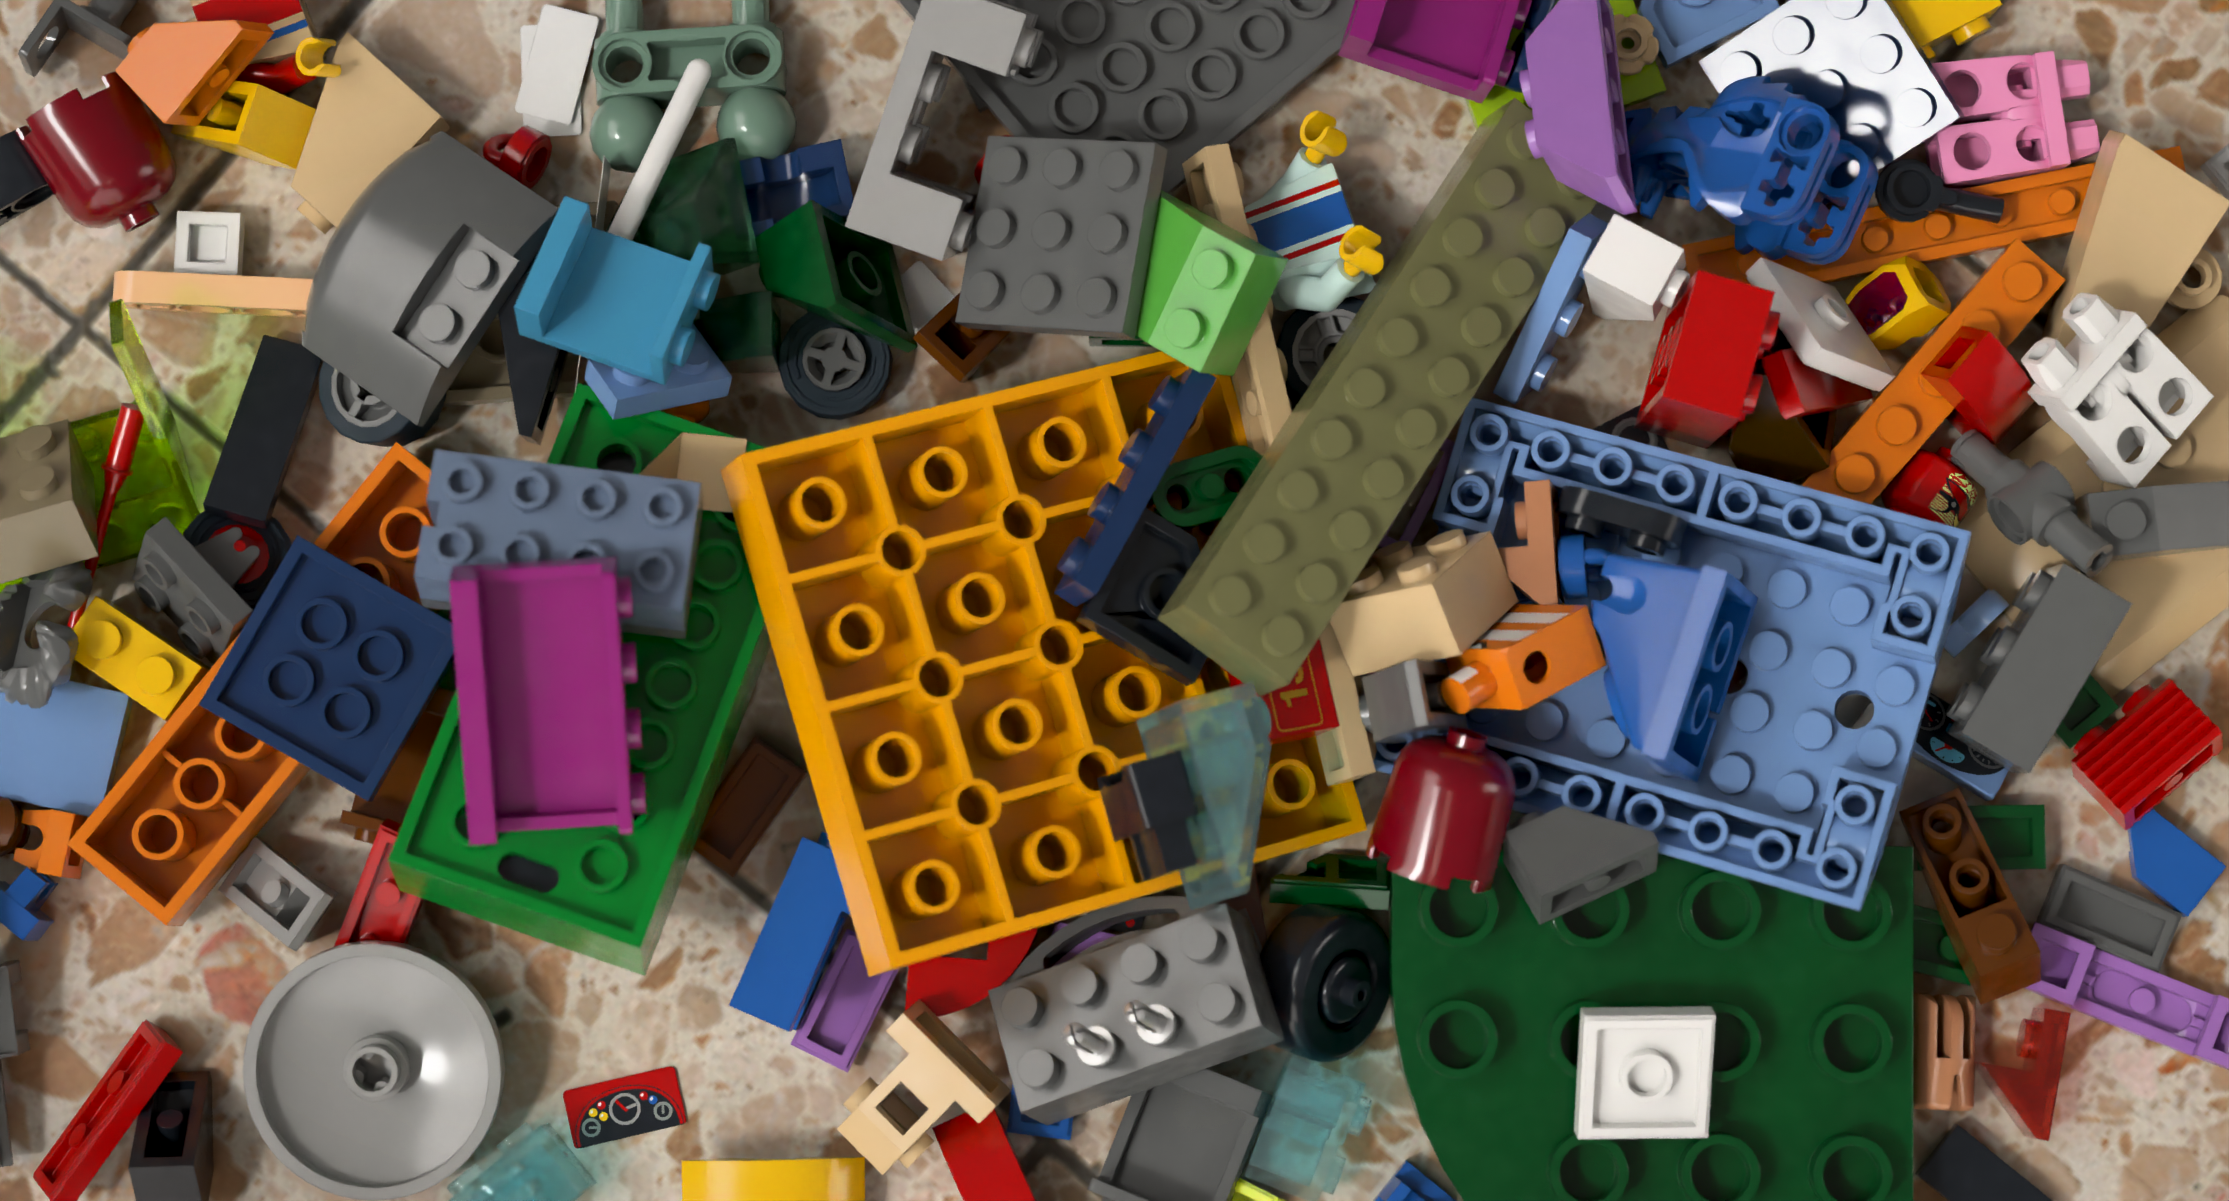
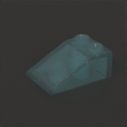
M1253 682L1181 700L1136 721L1147 759L1178 750L1182 751L1200 815L1185 820L1198 864L1179 871L1190 911L1249 891L1271 752V743L1268 736L1271 731L1270 713L1264 700L1257 696Z

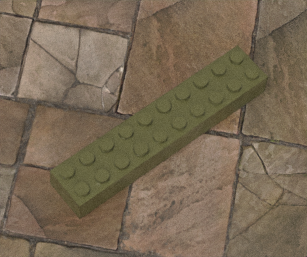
M1516 98L1482 121L1157 618L1260 696L1291 682L1538 296L1569 228L1588 213H1591L1598 202L1557 181L1544 157L1538 159L1533 157L1525 133V122L1533 119V113Z

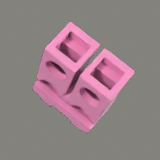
M2048 51L2033 55L1931 63L1964 114V117L1924 142L1927 166L1936 176H1941L1943 186L1960 189L2060 170L2071 163L2091 157L2100 151L2098 129L2094 119L2066 123L2064 121L2062 101L2082 99L2090 94L2091 84L2086 61L2055 60L2054 51Z

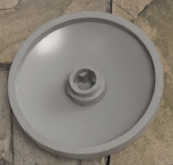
M381 940L351 942L324 950L290 971L270 991L259 1007L247 1036L243 1060L244 1090L252 1119L261 1137L281 1163L307 1183L323 1191L351 1199L370 1201L391 1200L424 1191L449 1177L461 1167L480 1146L496 1118L501 1103L505 1077L504 1051L497 1024L488 1005L471 982L455 967L426 950L408 944Z

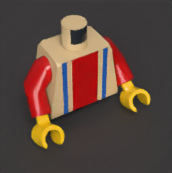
M190 0L196 17L184 22L239 20L267 24L274 32L235 81L260 84L280 94H286L314 81L317 77L335 78L341 74L340 65L323 63V60L327 59L325 51L331 46H336V41L319 38L305 0Z

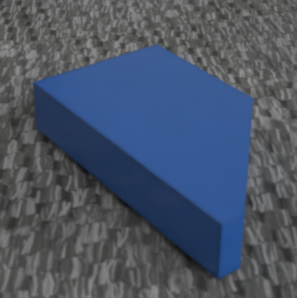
M2154 809L2145 814L2140 821L2135 822L2131 829H2128L2130 844L2129 860L2132 878L2174 911L2181 913L2182 917H2188L2227 866Z

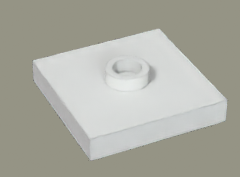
M1762 257L1745 272L1751 285L1775 292L1770 310L1781 313L1778 326L1803 364L1879 392L1896 377L1834 286Z
M1712 1007L1581 1008L1574 1132L1577 1138H1708L1716 1014Z

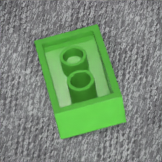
M1161 190L1136 335L1146 343L1199 373L1234 376L1289 259Z

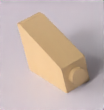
M348 32L339 40L331 63L341 66V74L335 78H326L291 183V187L305 199L297 210L324 234L333 226L338 227L355 200L388 165L406 151L431 140L429 137L440 131L446 133L450 128L440 114Z

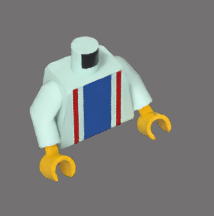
M1318 110L1309 113L1300 127L1301 142L1307 147L1299 149L1284 175L1261 199L1246 206L1244 209L1247 223L1254 228L1258 243L1289 259L1271 296L1275 308L1281 311L1302 309L1331 312L1345 298L1371 292L1376 285L1373 275L1379 273L1384 265L1383 255L1374 250L1381 244V236L1364 226L1355 225L1333 163L1327 164L1324 158L1326 155L1336 157L1342 154L1347 147V137L1343 131L1334 128L1336 126L1335 117Z

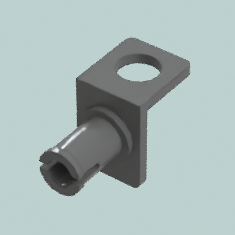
M54 0L19 50L18 55L25 72L35 77L69 28L124 60L129 54L127 48L132 38L119 28L138 0H91L88 6H79L70 0ZM48 33V35H47L45 41H44L43 44L40 46V44H41L42 40L44 39L45 35Z

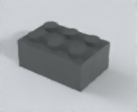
M2064 563L2046 568L2045 571L2040 569L2037 574L2034 572L2030 573L2012 603L2013 606L2021 610L2011 627L2006 625L2004 629L2000 627L1996 629L1979 657V660L1985 663L1987 667L1977 683L1974 681L1971 684L1965 682L1961 686L1945 714L1954 720L1947 734L2012 773H2030L2132 606V603Z

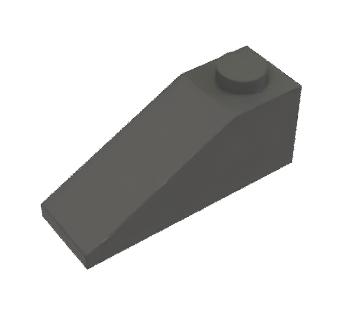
M2229 481L2148 486L2087 493L2075 499L2078 518L2113 546L2111 561L2229 548Z

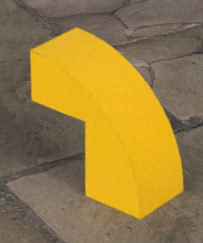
M827 1156L792 1159L719 1158L683 1160L682 1201H865V1157Z

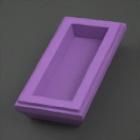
M847 929L795 1033L791 1045L848 1073L899 968L869 977L857 934Z

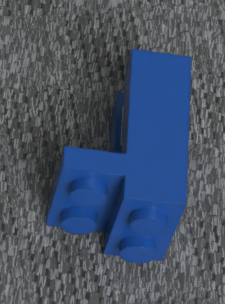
M822 831L817 843L802 837L729 1006L788 1032H791L792 1029L795 1031L798 1029L848 915H851L827 833Z

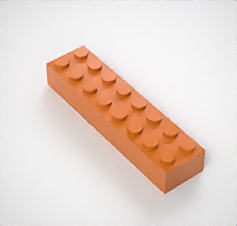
M396 442L313 544L422 605L414 574L422 525L433 527L426 500L431 468ZM425 607L436 614H438L441 610L437 608ZM238 636L67 843L69 847L166 926L184 925L310 770L309 767L199 705Z

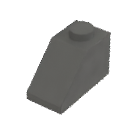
M1413 659L1362 678L1365 694H1362L1359 698L1360 716L1367 732L1373 733L1374 742L1396 744L1431 734L1448 733L1449 728L1452 726L1468 728L1465 714L1453 711L1446 704L1441 693L1443 680L1451 676L1447 663Z
M1561 806L1546 814L1536 811L1518 819L1510 827V830L1505 833L1503 862L1539 925L1656 872L1659 841L1652 831Z

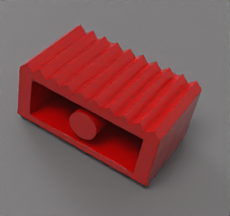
M2169 678L2156 689L2150 684L2138 689L2123 705L2122 712L2125 715L2108 730H2105L2101 725L2094 727L2077 742L2073 749V752L2077 755L2071 760L2073 777L2125 831L2131 829L2135 822L2140 821L2154 806L2160 804L2165 797L2170 796L2174 789L2179 788L2193 773L2198 772L2204 764L2209 763L2223 749L2222 731Z

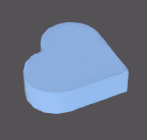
M1988 589L1949 627L1944 649L1955 658L2010 604L1995 589L1992 591Z

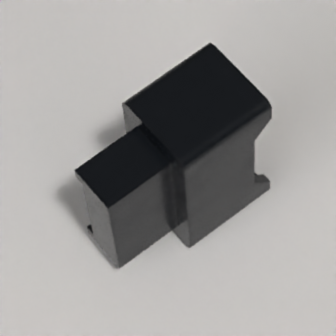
M1181 750L1123 766V771L1096 778L1114 841L1130 838L1142 882L1173 874L1198 864L1185 820L1200 815Z

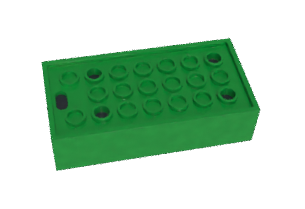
M578 383L547 463L639 475L682 432L737 437L659 410L613 420L591 387ZM747 441L746 453L766 447ZM703 510L704 515L686 639L622 632V643L635 642L637 683H625L627 708H640L642 748L630 749L631 773H644L646 790V813L634 814L633 834H619L618 825L499 832L497 844L469 845L458 691L456 688L388 858V863L400 891L643 976L646 975L771 646L733 513Z

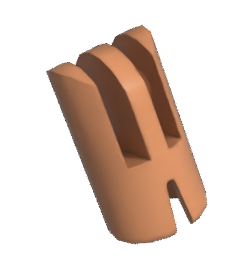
M1913 993V1109L1971 1111L1974 1108L1975 996L1959 995L1955 997L1950 994H1936L1932 996L1928 993Z

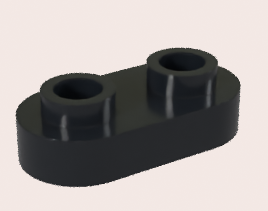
M1563 486L1555 510L1558 515L1566 518L1564 529L1572 533L1584 534L1587 538L1598 540L1602 538L1603 531L1627 537L1626 546L1628 548L1654 557H1663L1666 548L1680 549L1687 527L1685 520L1670 513L1574 486Z

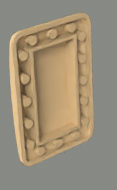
M2218 295L2206 306L2186 311L2156 335L2214 397L2178 439L2165 437L2172 446L2136 488L2229 481V297ZM2179 398L2166 414L2169 415L2179 410L2185 399ZM2052 418L2006 454L2011 460L2019 459L2029 467L2039 461L2050 463L2066 478L2073 490L2075 499L2087 493L2131 489L2130 487L2100 480L2086 464L2089 457ZM2138 446L2125 462L2134 461L2139 457L2143 447ZM1973 480L1972 482L1977 489V499L1958 526V528L1971 531L1972 533L1965 567L1985 592L1988 589L1991 591L1995 589L2010 604L2002 613L2013 624L2021 611L2012 605L2013 600L2031 572L2037 574L2040 569L2045 571L2046 568L2062 563L2078 572L2080 571L2051 546L2043 547L2033 539L2022 545L2015 544L2007 539L1991 519L1987 508L1985 489ZM2229 548L2110 561L2105 569L2090 578L2132 603V606L2090 673L2111 698L2229 606Z

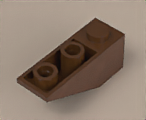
M1959 787L1899 811L1900 819L1911 846H1913V851L1952 947L1980 1004L1983 1005L2040 982L2041 951Z

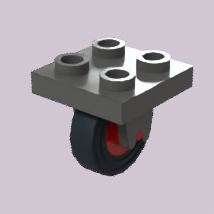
M204 511L196 516L184 530L183 535L164 517L145 532L132 577L135 581L134 587L141 600L152 611L156 613L163 611L179 628L177 630L178 636L189 652L199 659L206 657L214 665L244 628L291 547V540L280 522L273 516H271L268 528L264 529L208 514Z

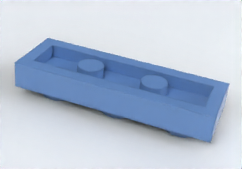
M1588 213L1569 228L1493 391L1494 394L1516 404L1533 389L1541 392L1545 388L1558 363V358L1550 355L1559 335L1564 338L1568 337L1584 307V304L1576 300L1585 282L1583 268L1609 223Z

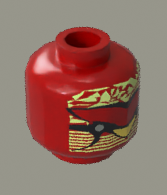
M1940 447L1936 453L1920 449L1881 493V500L1886 509L1958 528L1976 502L1977 489L1968 474L1951 461L1950 449Z

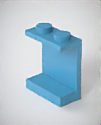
M564 196L514 306L519 335L666 385L674 365L683 367L690 356L696 334L695 330L691 329L698 310L708 311L718 290L720 275L713 270L711 246L699 242L691 261L592 227L589 204Z

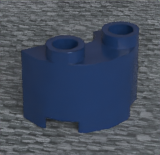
M841 139L797 148L794 152L780 155L775 159H765L759 156L717 166L731 239L740 243H749L752 255H758L755 237L811 199L845 219L848 218L853 203V195Z

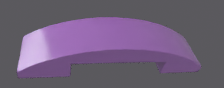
M2034 922L2031 933L2041 951V981L2027 986L2025 989L2127 1032L2229 1070V998L2221 995L2215 996L2099 950L2095 945Z

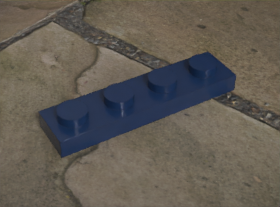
M1189 368L1176 378L1167 375L1159 384L1148 404V408L1155 412L1145 431L1138 428L1130 436L1118 457V461L1125 466L1116 483L1107 482L1089 508L1088 515L1095 520L1084 539L1077 536L1059 561L1057 569L1063 572L1064 575L1054 591L1056 595L1075 607L1097 595L1217 379L1216 377L1207 373H1199Z

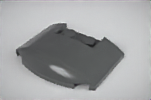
M443 131L429 137L431 140L406 151L388 165L366 187L342 218L320 259L306 303L305 331L302 330L303 347L422 428L538 253L559 209Z

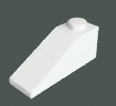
M1614 214L1583 268L1592 313L1602 319L1655 321L1663 305L1671 309L1674 308L1690 278V274L1683 270L1686 266L1684 249Z

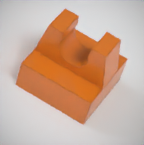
M53 809L24 810L21 823L37 826L42 831L43 841L35 850L15 848L13 861L36 870L37 873L80 879L84 858L69 847L67 843L88 817Z

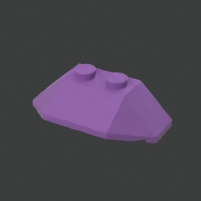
M1559 0L1526 40L1528 69L1521 70L1519 73L1525 101L1532 108L1533 119L1525 122V133L1530 151L1535 159L1544 157L1557 181L1624 215L1637 212L1614 30L1613 8L1608 0Z

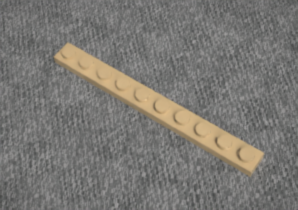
M1229 144L1206 146L1182 163L1192 207L1258 242L1254 228L1246 220L1241 199L1244 191L1243 175L1239 165L1232 161ZM1271 298L1234 376H1232L1248 447L1254 449L1262 456H1264L1293 412L1290 408L1285 387L1288 375L1286 359L1283 352L1276 347L1270 323L1273 316ZM1329 621L1319 640L1339 727L1317 735L1316 740L1327 786L1351 782L1375 773L1373 761L1376 757V742H1374L1373 733L1367 732L1360 716V675L1353 676L1351 674L1332 624Z

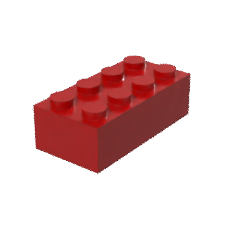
M1697 270L1686 284L1685 290L1674 308L1668 307L1634 428L1708 449L1721 436L1727 437L1730 429L1735 430L1738 421L1743 422L1747 413L1752 414L1763 376L1752 373L1756 359L1762 358L1764 350L1770 351L1781 315L1780 312L1770 310L1775 292Z

